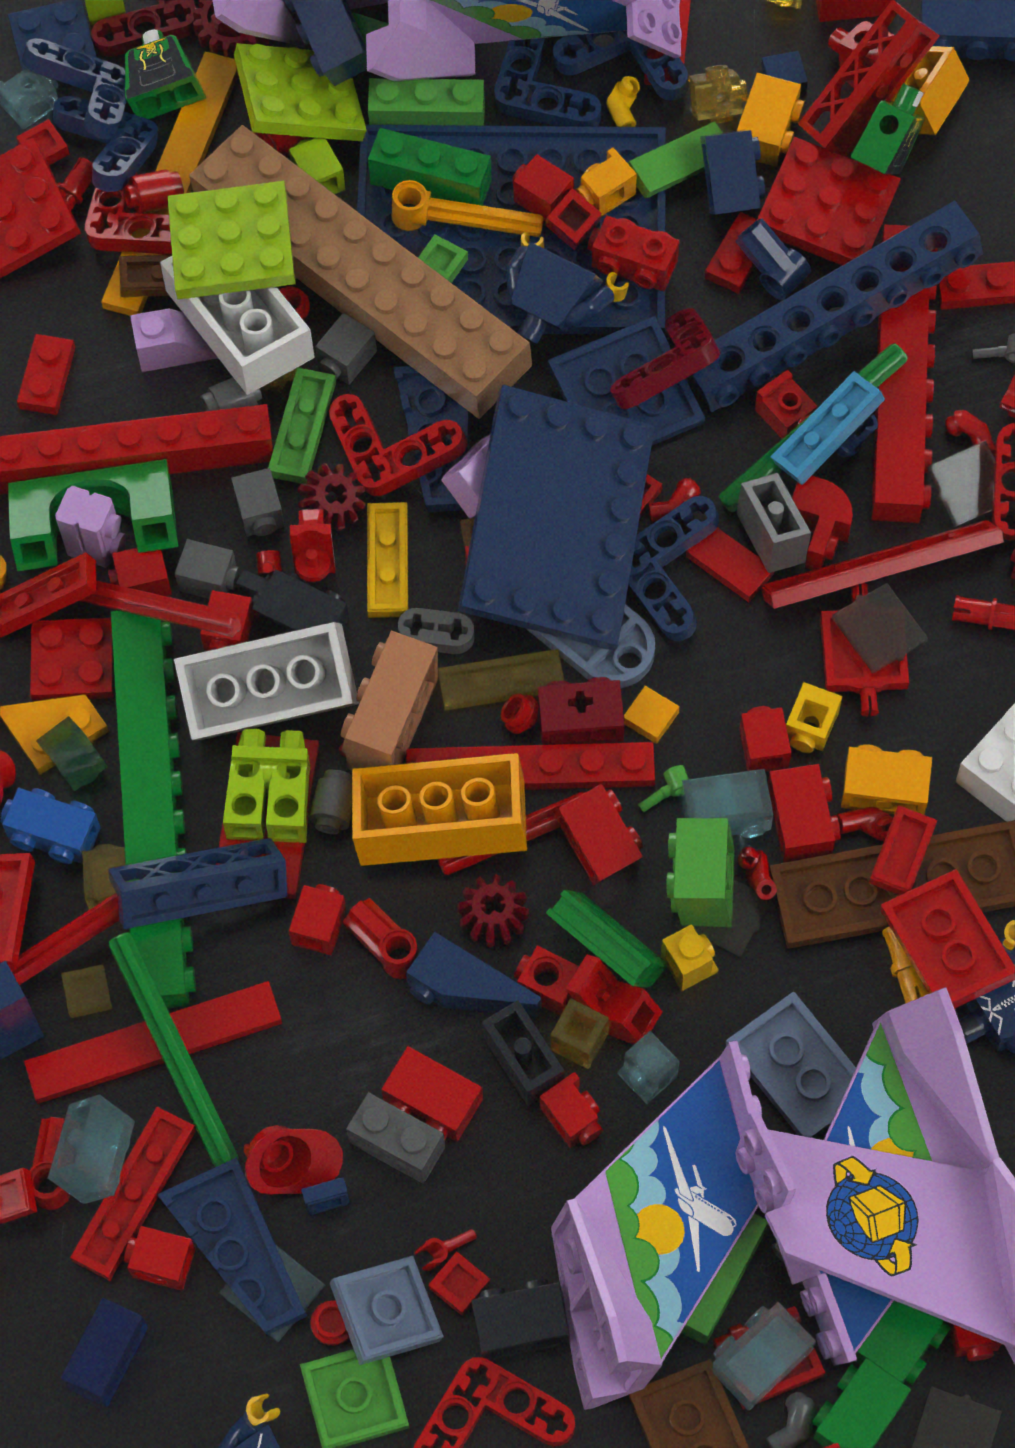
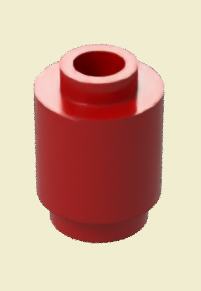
M167 169L130 176L129 185L124 186L126 203L129 208H134L136 213H149L168 209V196L184 194L179 173L177 171L169 172Z

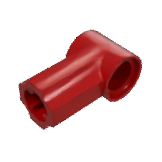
M370 898L359 901L350 909L349 914L343 920V925L382 963L383 969L389 976L396 979L407 978V970L419 955L415 937L409 931L401 929ZM400 948L410 952L403 959H393L389 956L394 950Z
M50 1117L41 1119L33 1166L30 1169L35 1201L41 1208L47 1210H56L64 1206L71 1195V1185L69 1182L80 1126L78 1123L64 1118ZM45 1179H59L58 1187L53 1192L46 1194L39 1192V1186Z

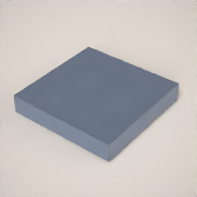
M413 1256L333 1278L330 1282L359 1365L440 1342L444 1337Z

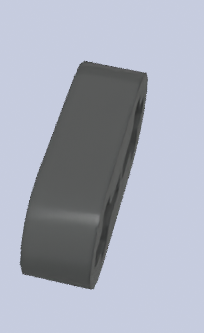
M411 608L406 610L398 620V633L438 647V652L462 654L468 651L474 643V625L470 618L461 613ZM414 622L422 623V629L419 630L418 635H411L410 628L414 626ZM454 627L462 628V634L458 640H451L450 633L453 632Z

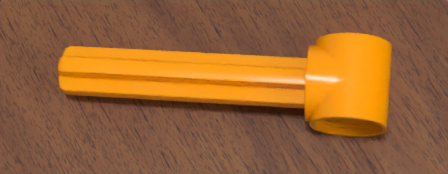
M402 181L395 186L392 193V221L398 228L405 231L419 229L421 226L427 225V220L520 235L527 232L533 237H539L542 232L543 216L539 214L431 198V191H427L417 181ZM405 204H412V205H415V206H414V207H406V206H403V205H405Z

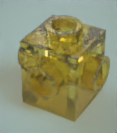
M715 65L705 68V73L688 76L692 113L698 121L711 119V122L724 123L732 121L733 115L743 114L742 102H747L748 100L745 79H740L733 69H728L727 65Z

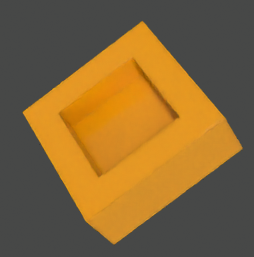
M644 686L624 714V724L657 744L678 715L680 706L649 687Z

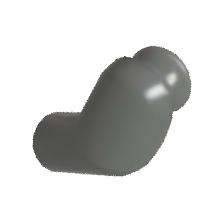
M795 1392L786 1399L785 1405L788 1407L787 1425L766 1438L769 1448H795L810 1438L814 1425L812 1422L816 1416V1407L814 1401L807 1397L805 1393Z

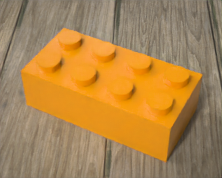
M519 754L352 769V839L360 865L527 851L525 786Z

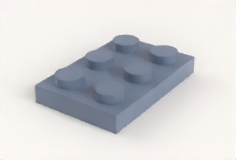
M793 991L727 1039L726 1046L729 1042H738L741 1055L744 1054L748 1058L751 1078L795 1133L799 1136L816 1138L830 1127L856 1067Z

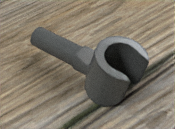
M1015 333L1009 335L1007 346L973 349V359L1005 357L1009 362L1015 363Z

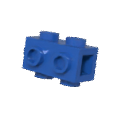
M18 788L14 799L7 800L1 813V823H3V828L12 845L30 852L34 848L48 852L52 859L64 864H72V861L85 865L101 829L96 813L88 805L78 801H71L70 804L55 800L52 794L38 788H33L31 792Z

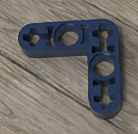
M627 31L567 35L558 40L553 46L554 66L558 72L564 75L579 74L625 52L631 51L655 92L661 98L671 101L678 100L685 96L688 91V72L680 57L673 58L664 54L658 59H649L644 53L650 47L628 38ZM600 35H608L614 39L613 43L606 47H600L593 41ZM569 52L572 56H576V58L570 59V57L564 56V54ZM667 67L673 81L678 80V83L673 85L670 81L665 82V72L663 69Z
M40 38L28 40L22 56L24 66L35 73L92 92L83 127L90 135L96 138H114L126 104L125 68Z
M547 38L531 39L530 48L525 46V40H509L494 88V104L500 113L553 126L597 127L601 121V103L595 95L535 81L547 45ZM524 59L531 64V67L526 71H516L510 65L515 60ZM512 83L517 84V96H514L512 100H506L505 97L510 95ZM544 98H552L558 103L556 108L549 111L540 109L537 104ZM564 103L569 104L567 113H564ZM583 108L590 109L586 116H579Z
M74 96L58 98L54 102L53 122L58 128L107 144L92 164V184L97 189L106 192L122 190L128 184L130 176L136 174L156 148L157 125L149 119L123 111L115 137L111 139L96 138L90 135L83 127L89 101Z
M694 496L636 536L633 556L637 560L639 559L641 564L636 568L631 565L628 586L663 634L674 641H683L689 638L695 632L697 619L689 603L662 567L717 529L719 514L713 501L704 496ZM700 511L702 514H706L707 519L700 522V520L694 518L693 514ZM680 521H683L685 528L687 527L689 533L684 535L679 524ZM665 531L675 532L677 540L672 546L663 548L656 544L657 538L661 533ZM647 544H650L653 553L656 555L651 558L649 551L645 548ZM659 582L666 586V591L661 598L651 600L645 597V591L649 585ZM671 605L675 613L680 618H683L684 624L678 627L675 623H672L665 609Z

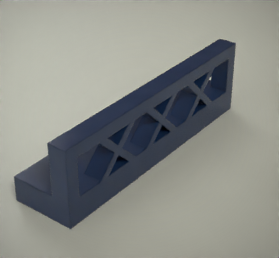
M271 838L108 869L109 881L118 895L119 919L124 929L287 897L286 860ZM266 854V856H261V857H256V858L253 857V856H258V855ZM140 879V880H136V881L125 882V881H128V880Z

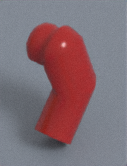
M956 410L954 415L947 417L945 426L948 432L953 436H959L964 432L971 437L979 460H987L995 456V444L985 422L966 410Z
M690 478L681 479L677 483V488L669 501L648 503L650 522L655 523L688 499L700 496L701 490L698 484Z
M865 807L836 814L839 821L840 834L861 830L880 841L885 840L893 817L876 807Z
M750 846L743 848L737 861L740 867L747 869L746 879L748 884L761 899H771L777 892V886L771 879L768 856L761 849L756 851Z

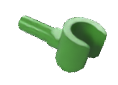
M683 765L674 766L664 772L663 775L667 785L661 787L657 792L638 804L643 813L671 795L681 796L688 792L690 781Z

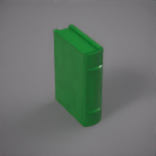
M563 890L560 894L562 896L553 908H549L546 914L629 984L637 987H651L664 972L668 964L585 894Z

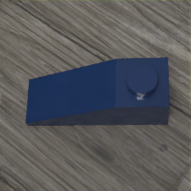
M436 932L433 933L406 972L407 983L411 987L410 993L428 1005L433 1001L443 1008L497 1013L519 1000L529 1017L537 1018L542 1011V998Z

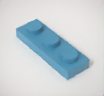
M853 371L771 456L773 462L794 480L803 485L885 400L882 392Z

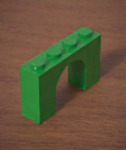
M167 459L8 483L10 541L17 571L58 565L56 540L60 530L55 515L67 488L71 486L88 490L90 495L97 493L112 498L115 512L125 515L132 520L138 553L178 547L173 490Z

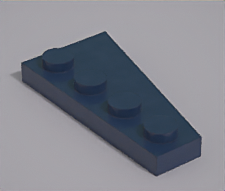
M411 366L393 367L408 425L409 436L439 421L453 420L459 424L467 437V448L460 457L419 477L425 505L429 512L463 510L441 479L470 450L471 413ZM450 434L443 437L445 446L452 443ZM430 443L425 445L431 455L435 453ZM414 450L415 462L418 463L422 452Z
M237 1157L157 1194L267 1335L308 1317Z

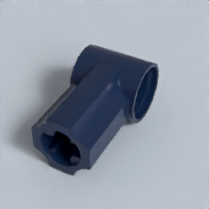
M763 218L756 220L737 236L738 238L735 242L761 272L760 282L764 289L774 298L779 300L787 298L811 273L807 260L796 250L787 248Z

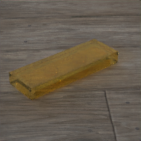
M558 649L438 668L444 711L503 702L518 693L534 697L538 696V686H546L547 683L557 680L564 681Z

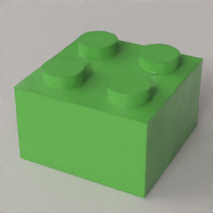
M677 818L676 833H669L668 840L669 858H673L674 872L667 874V897L671 898L672 913H678L682 927H687L691 924L693 927H732L735 847L728 818Z

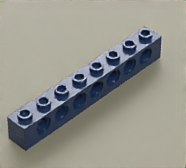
M956 201L949 203L717 338L715 342L720 349V356L707 367L689 376L690 381L711 412L720 407L731 405L739 396L754 387H761L767 384L773 376L783 370L800 365L814 352L823 347L834 345L842 336L857 327L867 326L881 313L890 308L903 305L912 295L924 288H931L937 285L945 276L955 270L973 264L979 256L983 255L979 232ZM936 248H944L938 252H931ZM901 268H909L906 271L897 272ZM870 287H874V288H875V289L872 290V291L863 292V290H865L866 288H870ZM842 307L837 311L829 312V310L832 308ZM800 327H807L803 331L795 332ZM765 347H773L769 351L761 352ZM739 366V368L734 371H726L731 367Z

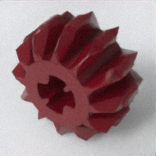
M324 463L319 466L318 473L310 470L305 475L308 484H301L298 487V492L302 496L307 497L298 503V508L303 510L308 508L310 510H323L324 524H332L336 531H341L345 528V522L354 524L358 520L355 511H361L365 508V502L357 498L365 492V487L361 485L353 486L352 482L356 480L357 473L352 472L347 477L343 476V464L336 465L333 471H331L330 467ZM333 491L338 498L330 504L325 497Z
M497 874L493 876L492 884L488 885L483 878L478 877L476 879L477 890L465 887L463 897L466 901L458 903V913L463 915L460 919V927L463 930L472 929L470 938L473 942L486 936V944L491 948L495 944L494 938L500 937L502 942L508 945L511 942L510 932L521 935L524 931V925L521 921L529 918V909L523 906L527 902V896L524 892H515L516 882L513 879L504 886H501L500 876ZM499 907L501 908V913L493 910ZM486 908L493 912L490 915L486 914Z

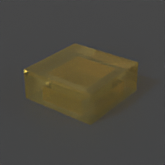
M103 965L61 973L70 1018L112 1009L106 972Z

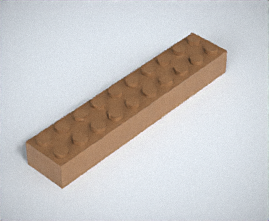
M241 125L189 175L193 192L284 181L287 193L295 277L342 314L344 312L374 331L377 341L478 419L496 403L498 391L502 385L512 387L532 367L530 342L244 125Z

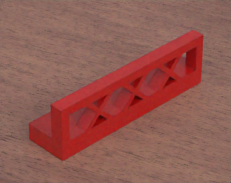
M891 0L799 121L798 125L828 151L848 157L858 144L881 100L891 101L940 35L914 17L898 2ZM897 14L900 15L906 22L896 35L888 36V26ZM878 48V59L872 66L864 68L865 56L870 50ZM854 80L853 92L848 98L840 99L843 85L846 81ZM830 111V122L820 132L813 125L823 112Z

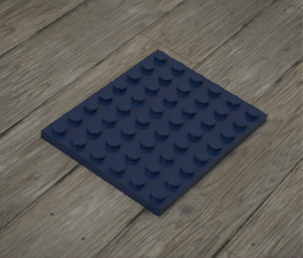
M365 124L366 133L363 141H360L357 212L416 257H419L434 234L468 251V261L452 284L517 333L527 313L511 304V297L507 290L506 266L516 250L521 246V235L427 220L426 226H421L413 231H405L398 228L393 223L391 216L393 190L370 184L368 158L379 128L490 155L492 181L483 206L531 213L514 202L512 179L517 169L522 164L527 165L536 154L574 177L575 190L581 186V176L591 165L595 163L601 164L607 160V151L611 148H614L628 163L632 159L665 145L666 127ZM636 186V195L602 216L600 222L595 227L600 229L607 215L616 219H628L637 226L651 231L665 232V190L645 199ZM405 204L403 206L414 207L415 205ZM543 220L541 235L539 237L530 236V242L535 244L540 240V237H544V249L596 274L603 281L601 286H605L607 275L592 267V251L587 249L592 231L574 251L546 227V222ZM617 276L613 284L614 286L622 287L626 282L629 283L626 297L622 301L612 302L593 318L578 327H570L566 332L548 324L543 334L610 335L655 316L665 335V291L663 292L655 288L645 289L638 286L634 281Z

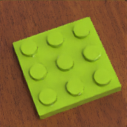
M237 43L234 58L253 133L363 141L366 126L353 78L336 86L326 76L320 78L310 60V56L315 54L313 50Z
M284 181L168 196L174 285L177 300L296 284L287 193Z

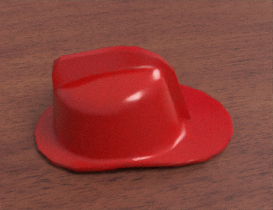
M274 1125L264 1128L254 1136L250 1144L244 1145V1153L247 1157L245 1176L252 1188L264 1194H302L301 1189L334 1180L339 1175L343 1164V1150L337 1139L326 1131L316 1129H290L285 1126Z

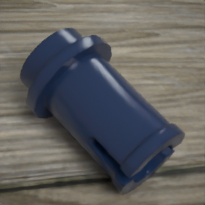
M871 414L835 452L842 457L856 455L861 450V443L878 428L875 416Z

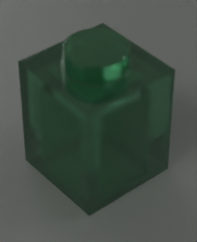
M69 716L36 740L53 766L74 791L81 786L93 782L99 773L108 767L85 733Z

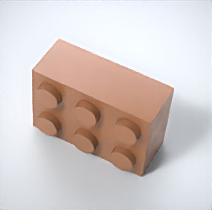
M392 630L386 643L379 642L372 659V665L375 666L370 679L364 678L362 680L356 697V701L360 702L355 715L350 713L347 715L341 730V737L345 738L342 752L346 753L347 769L352 770L403 763L406 749H409L438 681V647Z

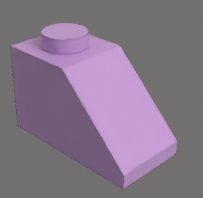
M168 308L130 315L142 372L218 358L183 312Z

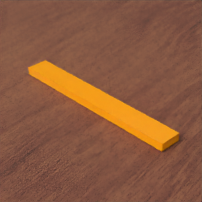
M206 51L196 72V76L206 94V99L181 108L156 168V171L167 169L169 172L177 171L182 180L184 194L191 193L192 191L189 175L204 161L239 76L235 59ZM169 208L144 214L169 215ZM141 228L135 230L131 236L142 238L149 234L150 230ZM122 252L120 256H146L165 254ZM118 260L101 301L103 309L129 316L141 314L148 296L121 297Z

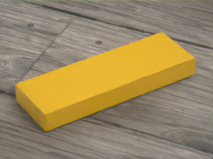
M407 502L367 503L368 618L400 617L408 610Z

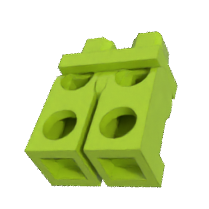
M243 729L239 745L232 746V761L223 817L226 839L252 841L264 839L266 796H268L266 817L268 838L276 842L307 843L306 822L310 761L308 749L305 748L303 732L286 730L281 732L280 747H265L266 736L264 731L260 729Z

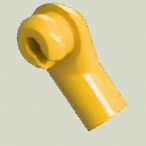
M625 76L621 81L617 82L606 101L607 108L617 127L636 126V121L630 111V107L637 97L640 84L632 76Z

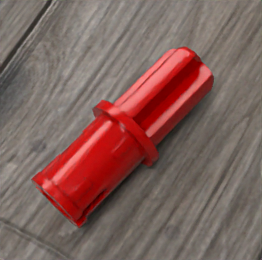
M79 157L63 183L58 182L70 210L76 204L83 202L82 195L92 182L93 163L83 157Z
M956 595L952 621L987 625L988 630H992L993 626L1015 630V605L997 603V598H993V601L990 602Z

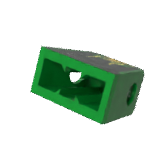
M149 30L142 35L143 45L133 48L125 54V96L135 115L151 119L206 99V94L176 36L169 35L164 37L163 33L159 30Z
M903 83L894 102L881 100L856 145L851 158L883 174H901L925 120L923 116L915 113L924 92ZM895 118H897L899 122V126L896 132L893 129V121Z

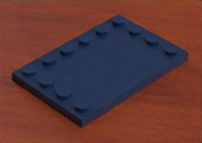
M502 385L498 391L458 611L614 651L619 643L655 425Z

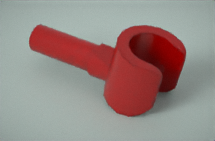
M267 550L256 553L258 575L274 573L275 570L282 572L280 551Z
M470 1229L449 1240L442 1241L438 1238H430L417 1248L414 1254L416 1255L421 1251L429 1252L432 1255L433 1261L429 1262L422 1269L424 1271H431L447 1258L448 1253L475 1240L477 1236L475 1231Z

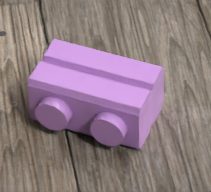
M75 486L67 488L55 515L67 555L75 558L86 552L96 560V565L107 568L113 561L112 553L123 551L125 547L126 534L121 533L120 530L121 516L116 515L112 498L97 493L90 495L88 490Z

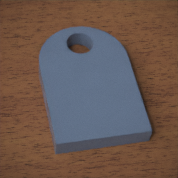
M626 604L619 643L614 651L527 629L588 680L596 677H606L610 680H620L621 688L628 687L640 681L649 672L654 661L655 638L647 622ZM625 653H634L641 659V663L635 668H625L620 665L618 659Z

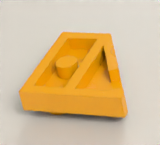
M86 695L0 707V719L39 775L109 732L106 723Z

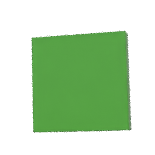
M354 1349L300 1364L322 1448H343L410 1428L390 1357L359 1365Z

